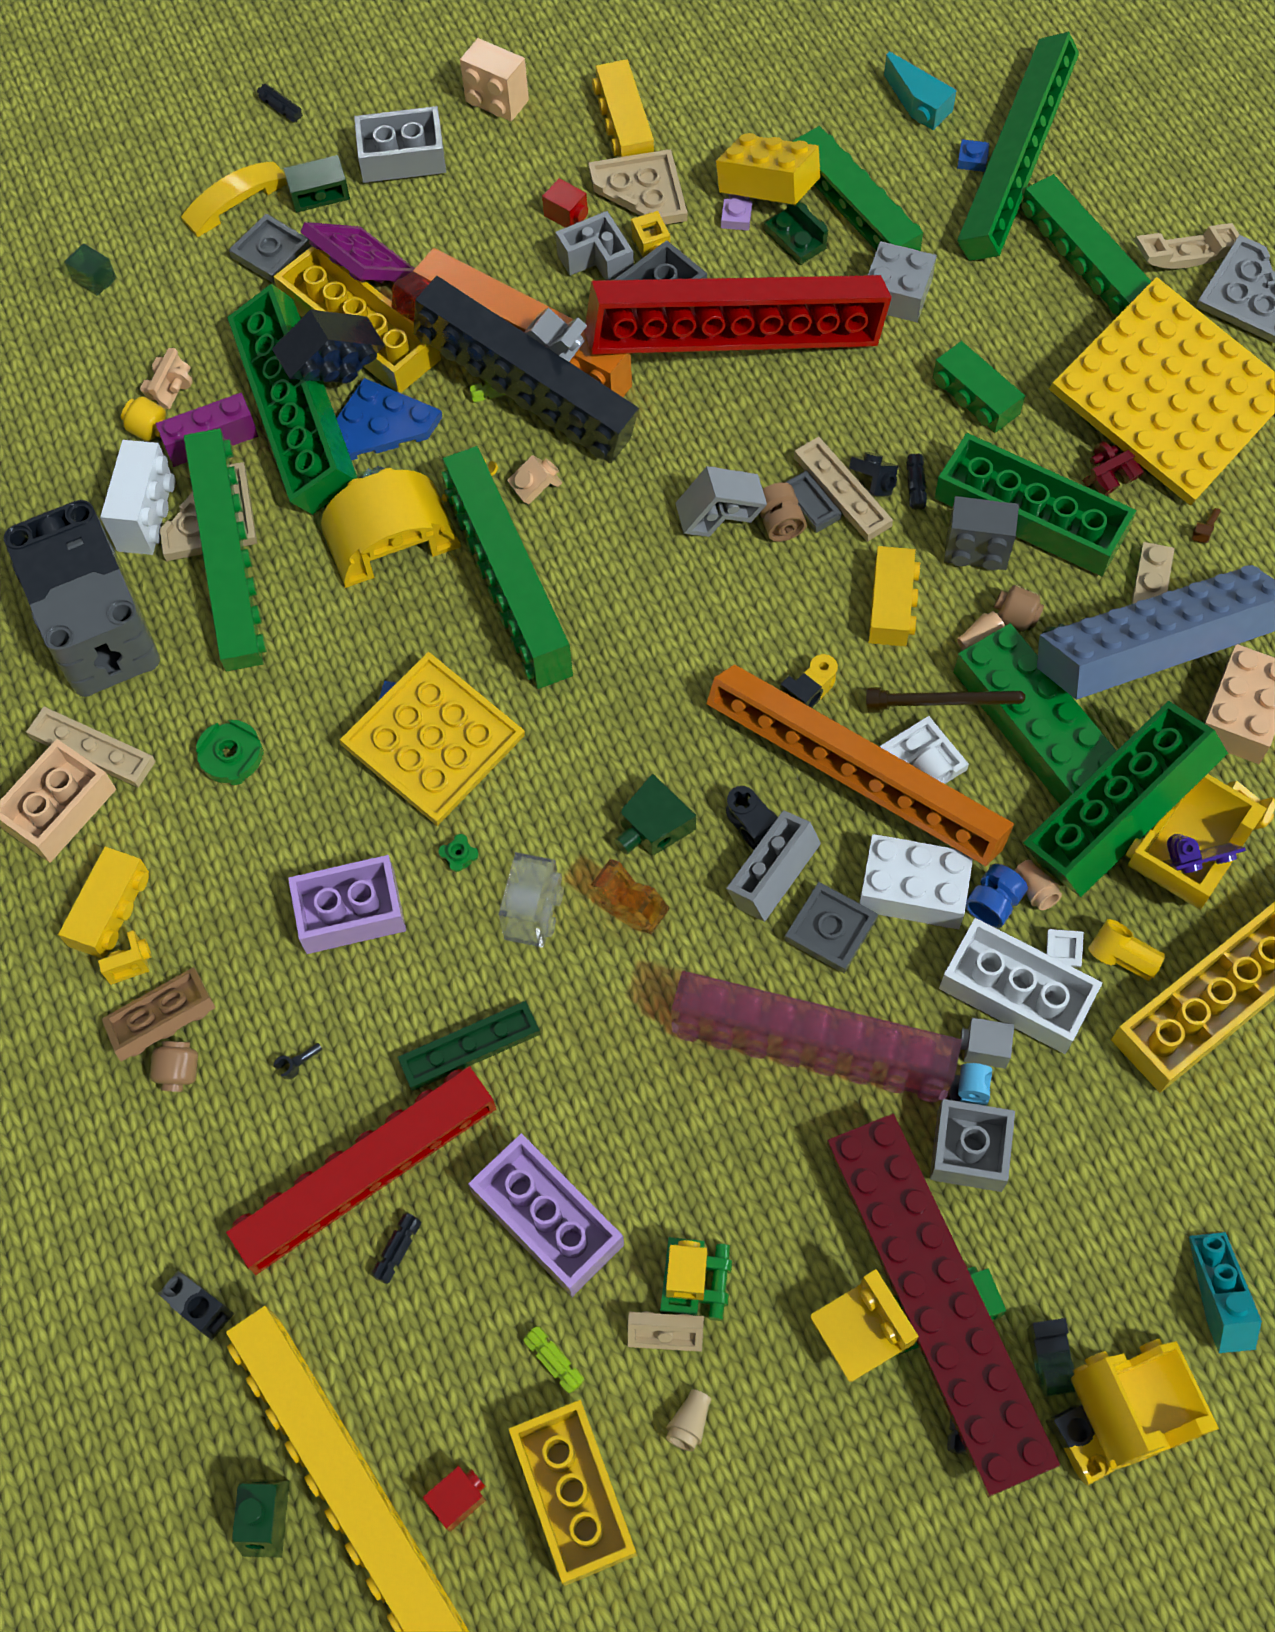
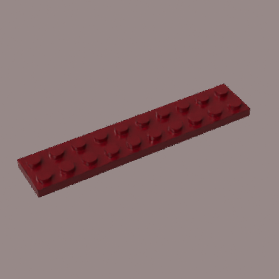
M894 1113L828 1139L827 1147L900 1307L919 1336L916 1342L987 1498L1059 1467V1460Z

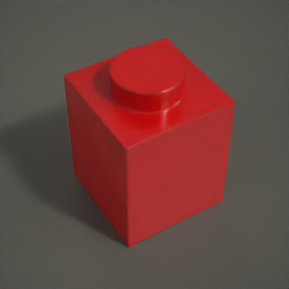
M560 178L542 196L544 216L565 228L585 220L588 214L586 192Z
M458 1466L422 1498L444 1527L451 1532L486 1501L480 1493L486 1486L472 1469L465 1473Z

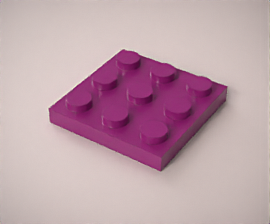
M304 222L300 233L310 240L309 244L330 255L329 259L333 263L344 266L350 271L349 275L352 278L361 282L366 280H374L380 283L393 281L399 284L402 281L415 282L413 275L415 268L362 227Z

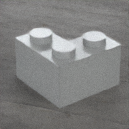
M608 211L555 232L557 256L569 275L596 265L605 280H615L634 265L633 250Z
M706 466L675 504L684 534L710 537L725 519L751 523L765 508L767 502L758 474Z

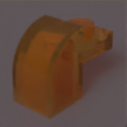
M609 859L591 884L601 897L599 904L607 912L631 928L648 934L654 932L670 909L655 888L635 882L617 860Z

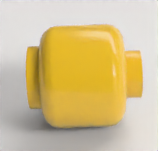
M138 397L135 400L130 399L121 413V420L124 421L123 426L125 430L143 441H151L156 436L161 438L156 423L166 419L165 408L146 397Z

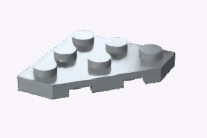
M1239 235L1199 298L1196 307L1275 343V271L1273 272L1267 247Z

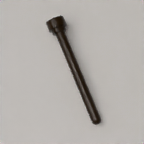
M869 687L866 694V705L868 713H883L884 710H889L890 706L1022 704L1026 696L1022 691L890 693L889 690H884L883 687Z

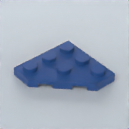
M364 378L336 419L352 461L358 459L357 455L375 451V454L398 448V444L415 439L416 442L427 440L443 416L440 409Z

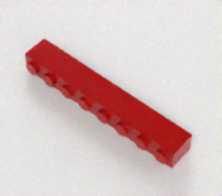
M469 1066L463 1071L462 1069L453 1071L445 1078L444 1084L434 1091L428 1089L421 1093L415 1099V1104L406 1110L399 1109L390 1114L385 1119V1124L375 1131L368 1130L356 1138L355 1144L346 1151L339 1150L331 1154L325 1160L324 1166L315 1172L308 1171L299 1176L294 1181V1186L284 1193L277 1192L268 1197L263 1203L264 1206L252 1215L251 1213H246L233 1222L232 1228L226 1234L247 1267L255 1275L259 1274L495 1111L496 1106L493 1098L472 1068Z

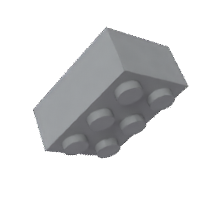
M438 106L354 116L358 160L363 183L447 173Z

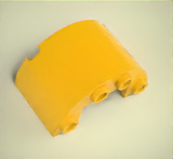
M385 468L367 477L353 479L346 488L331 500L322 515V531L345 588L374 578L370 561L426 541L432 557L461 547L435 484L429 477L416 471Z
M1207 774L1147 832L1148 834L1145 838L1135 839L1126 853V856L1131 858L1128 866L1201 910L1233 861L1216 864V861H1208L1202 863L1203 868L1198 871L1182 873L1181 870L1177 871L1163 862L1170 859L1167 849L1168 838L1173 834H1181L1193 838L1197 841L1200 851L1226 843L1243 847L1267 808Z
M1160 1339L1153 1340L1140 1346L1139 1349L1142 1354L1129 1360L1126 1359L1124 1353L1109 1357L1107 1351H1103L1085 1359V1365L1073 1370L1074 1376L1070 1380L1112 1470L1143 1461L1219 1429L1177 1341L1162 1344Z

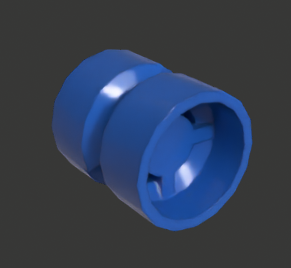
M995 863L989 867L981 878V885L976 886L967 898L966 909L973 917L998 929L1002 928L1012 914V907L1017 906L1026 894L1028 885L1017 872L1007 866Z

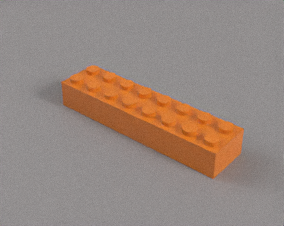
M434 247L413 270L418 296L437 275L523 332L526 331L539 313L549 307ZM549 307L566 324L574 320ZM583 330L580 335L584 337L585 342L569 362L624 397L632 387L631 353L591 354Z

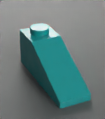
M889 51L886 54L884 77L911 118L934 130L953 111L956 89Z

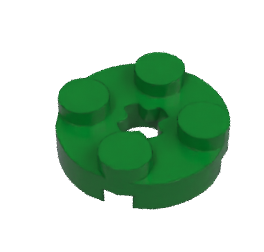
M228 720L229 723L220 726L216 723L208 727L197 741L196 752L199 765L207 777L216 782L229 783L234 786L242 784L245 778H248L257 770L261 763L264 749L256 731L250 725L239 720ZM235 746L236 753L233 756L225 757L223 749H231Z

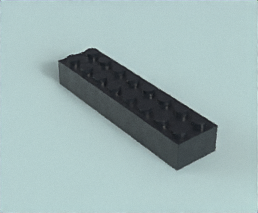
M436 275L415 300L414 335L422 343L430 344L439 350L446 359L457 362L466 368L472 376L480 377L489 383L496 392L504 393L515 400L519 407L524 410H530L539 416L546 425L559 429L565 433L569 440L580 443L589 449L596 458L604 459L612 464L630 441L639 410L637 406Z

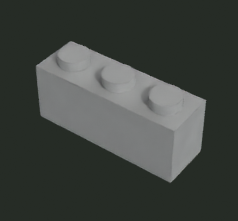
M785 810L782 811L726 888L739 910L764 922L767 920L821 844L811 822Z

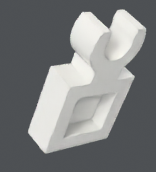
M1048 929L1046 954L1071 967L1081 968L1084 932Z

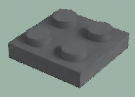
M265 214L229 249L231 258L275 283L273 276L308 250L311 245L307 237L270 215Z
M818 882L786 933L784 941L834 969L845 973L875 924L878 914Z

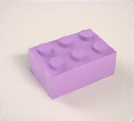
M389 855L288 878L298 936L306 954L406 931L395 872Z

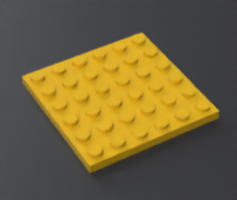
M1158 277L1061 373L1049 388L1053 394L1124 452L1127 450L1135 455L1133 459L1190 506L1275 414V371Z

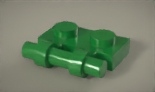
M668 1237L660 1314H690L697 1316L699 1303L710 1305L708 1319L723 1321L724 1307L728 1306L729 1294L726 1293L727 1274L732 1271V1260L729 1259L730 1246L727 1244H716L715 1256H707L706 1270L712 1271L713 1276L711 1290L704 1289V1301L670 1298L666 1296L670 1245H678L679 1241L689 1240L699 1242L700 1247L704 1248L705 1241Z

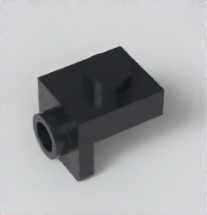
M865 452L864 457L852 456L849 469L873 476L870 494L874 496H891L897 482L898 465L882 461V455Z

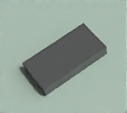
M807 470L785 482L792 485L798 500V506L801 507L806 522L815 533L841 519L842 513Z

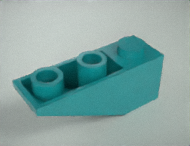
M1226 1232L1189 1236L1206 1321L1218 1353L1256 1350L1262 1320Z

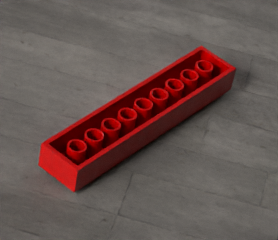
M881 275L591 281L585 321L587 326L584 329V333L591 354L878 346L892 296Z

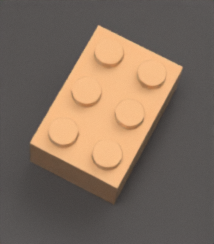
M1237 644L1234 646L1225 664L1203 723L1215 730L1228 753L1256 764L1261 763L1275 735V658Z
M56 739L0 800V827L51 863L116 791V788L105 771Z

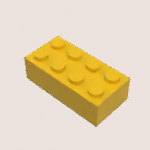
M581 1399L509 1428L562 1584L564 1586L636 1557L637 1553Z

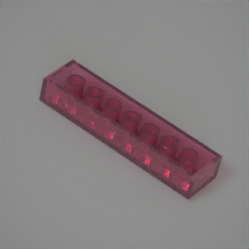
M686 971L681 973L671 1009L672 1032L677 1033V1036L683 1040L695 1042L697 1039L711 1042V1045L718 1049L730 1050L733 1047L745 1050V1054L754 1058L763 1059L765 1056L779 1059L780 1063L789 1067L804 1065L814 1068L813 1070L821 1075L833 1076L836 1073L848 1076L850 1081L857 1084L866 1085L869 1082L883 1085L885 1090L893 1093H903L904 1091L916 1093L920 1099L929 1102H938L939 1099H946L954 1080L962 1039Z

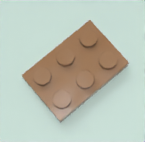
M195 967L107 1015L102 1018L113 1050L122 1062L129 1057L141 1054L146 1047L160 1039L171 1037L178 1029L188 1023L204 1018L209 1011L216 1007Z

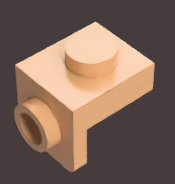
M534 455L507 480L522 501L530 504L550 483L556 487L562 484V481L556 475L559 472L557 467L547 458L543 461Z

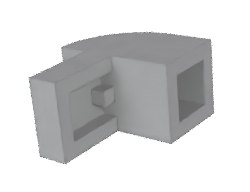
M548 307L536 316L524 333L569 362L585 342L584 337L580 334L587 325L578 317L566 324Z

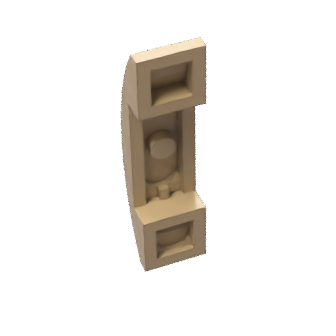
M1233 223L1208 226L1204 235L1165 240L1161 233L1136 236L1134 241L1146 261L1151 265L1161 268L1179 269L1207 264L1226 257L1240 234Z

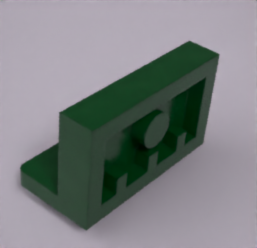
M798 201L796 205L787 204L786 210L764 223V231L799 265L827 249L828 228L822 220H818L803 202Z

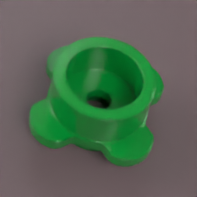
M464 834L456 835L451 843L442 845L439 848L440 857L446 858L450 869L454 872L467 868L479 856L477 848L470 846L467 836ZM460 850L462 853L456 855V851Z

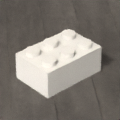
M122 440L100 517L117 552L153 555L156 543H159L161 540L162 519L166 518L168 514L169 493L174 491L175 476L170 472L167 457L163 455L159 443Z
M872 834L860 904L876 912L878 915L959 929L965 913L973 859L953 848Z

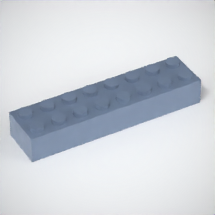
M1247 565L1174 591H1167L1161 595L1140 600L1119 609H1112L1107 613L1092 618H1085L1082 621L1058 627L1052 631L1040 634L1037 668L1077 700L1275 632V579L1262 572L1258 567Z

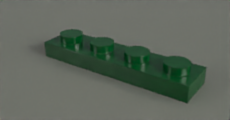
M525 1000L397 1058L413 1092L447 1077L455 1070L465 1069L541 1034Z

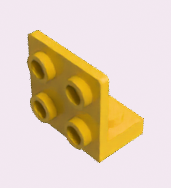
M877 1269L865 1275L860 1285L815 1311L810 1316L812 1323L848 1382L857 1380L911 1347L919 1337Z

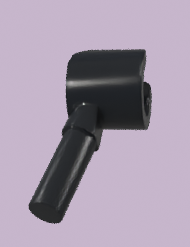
M317 1043L292 1059L288 1056L278 1057L274 1061L273 1066L280 1069L285 1064L290 1063L289 1069L281 1074V1077L293 1079L298 1075L299 1066L323 1049Z

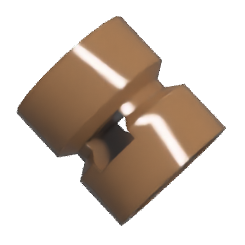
M780 482L765 487L763 492L767 505L760 514L764 519L763 522L769 538L773 541L782 542L800 535L805 530L807 523L801 507L798 506V500L792 485Z

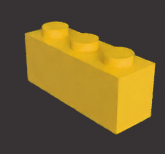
M887 546L877 547L868 643L906 647L908 636L915 635L917 617L911 616V607L917 608L919 589L913 588V581H918L920 575V562H915L916 549Z
M106 846L104 847L58 933L68 947L104 959L108 951L115 947L118 940V931L123 922L130 918L134 908L133 902L139 891H143L148 883L149 871L143 861L129 854Z

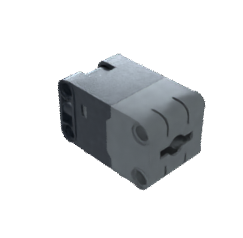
M77 500L15 524L7 529L4 534V542L11 557L14 572L23 587L31 607L34 622L44 643L77 695L82 697L91 696L113 685L152 671L159 665L160 654L119 558L108 540L91 503L85 500Z

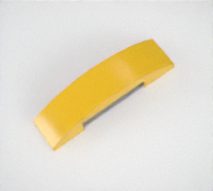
M275 162L257 163L234 171L215 182L200 194L181 216L182 221L199 237L221 224L219 215L257 192L263 190L268 196L287 184L285 173Z

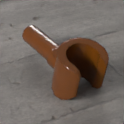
M1219 508L1213 509L1206 524L1196 522L1192 540L1202 543L1209 542L1211 533L1214 530V523L1221 513Z

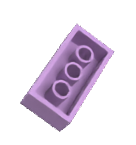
M522 1133L468 1183L472 1195L571 1297L624 1246L623 1235Z

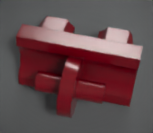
M1102 441L1095 445V455L1090 458V463L1093 466L1100 465L1093 468L1091 475L1082 481L1087 487L1094 484L1096 489L1106 496L1120 486L1114 476L1115 472L1119 471L1126 484L1138 479L1144 472L1141 465L1133 459L1135 455L1127 450L1115 457L1120 452V448L1116 444L1110 447L1108 443Z

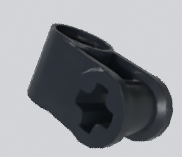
M737 786L728 793L726 816L741 833L746 843L755 850L778 817L767 808L749 787Z

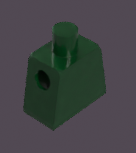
M652 774L620 812V825L625 831L615 838L614 841L617 847L626 855L639 844L650 855H655L696 830V814Z
M250 1479L238 1484L232 1543L243 1557L282 1558L289 1480Z

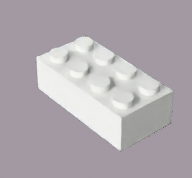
M974 918L943 976L939 989L1004 1023L1014 1024L1015 1029L1066 1054L1103 982Z

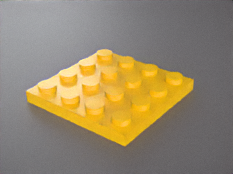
M428 651L340 739V745L438 826L525 736V730Z

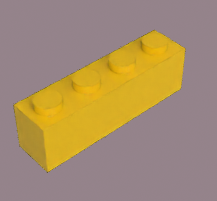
M628 59L596 65V78H592V85L595 96L600 95V98H598L601 115H606L605 128L607 135H612L613 137L611 139L613 155L625 157L654 152V139Z

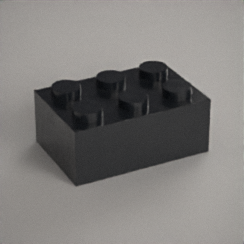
M310 309L272 350L290 379L346 384L356 379L358 372L365 365L373 362L377 358V353L385 345L367 316Z

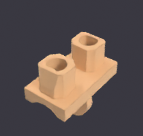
M168 348L164 357L155 358L152 364L153 372L155 373L152 380H144L140 387L141 392L146 398L156 400L165 409L171 408L180 389H189L193 383V379L188 374L191 367L180 359L176 348Z

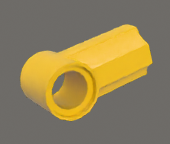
M1112 919L1106 920L1088 947L1089 952L1099 961L1108 965H1115L1117 963L1147 981L1155 977L1165 959L1164 953L1133 937L1130 929Z

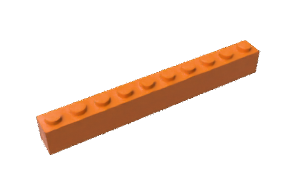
M735 664L714 677L706 703L710 707L984 866H987L1004 849L1014 826L1013 822Z

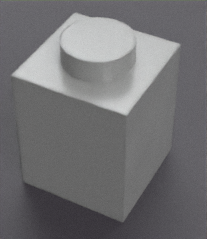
M972 1018L968 1029L962 1028L959 1049L965 1050L964 1062L1006 1069L1011 1059L1014 1024Z

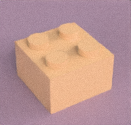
M477 38L460 59L465 101L472 106L479 107L493 113L495 116L512 122L529 101L525 58Z

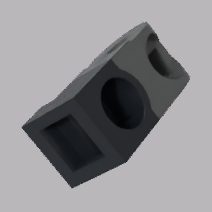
M177 1271L158 1293L159 1296L170 1304L171 1308L210 1340L216 1337L234 1315L225 1305L180 1271Z

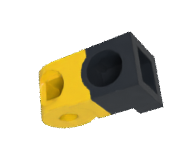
M827 654L815 656L810 662V667L797 680L788 676L781 683L780 690L813 708L834 686L838 669L837 661Z
M1082 1404L1073 1405L1045 1420L1052 1434L1057 1436L1076 1474L1085 1485L1088 1486L1115 1471L1111 1469Z

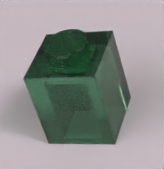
M84 243L64 261L72 281L96 296L100 295L117 278L109 258Z

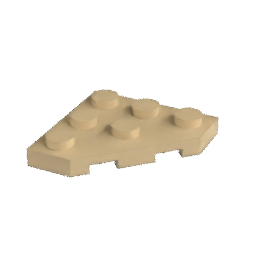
M671 149L588 162L590 178L595 193L640 216L659 211L665 225L687 221V209Z
M244 462L230 464V467L235 466L238 477V485H233L235 494H240L243 512L238 513L239 522H245L248 539L243 540V545L258 544ZM193 492L180 505L181 511L171 522L167 520L160 528L162 550L166 561L203 554Z

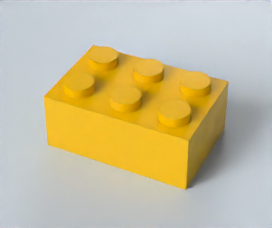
M753 133L742 134L716 160L720 193L796 205L820 179L819 146L808 144L805 141L792 142L782 140L779 137L765 138L758 137Z

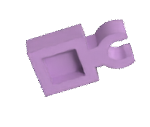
M729 194V199H724L721 228L749 231L752 212V201H749L750 197Z

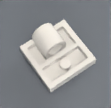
M930 716L879 746L944 784L965 772L969 766L968 762Z

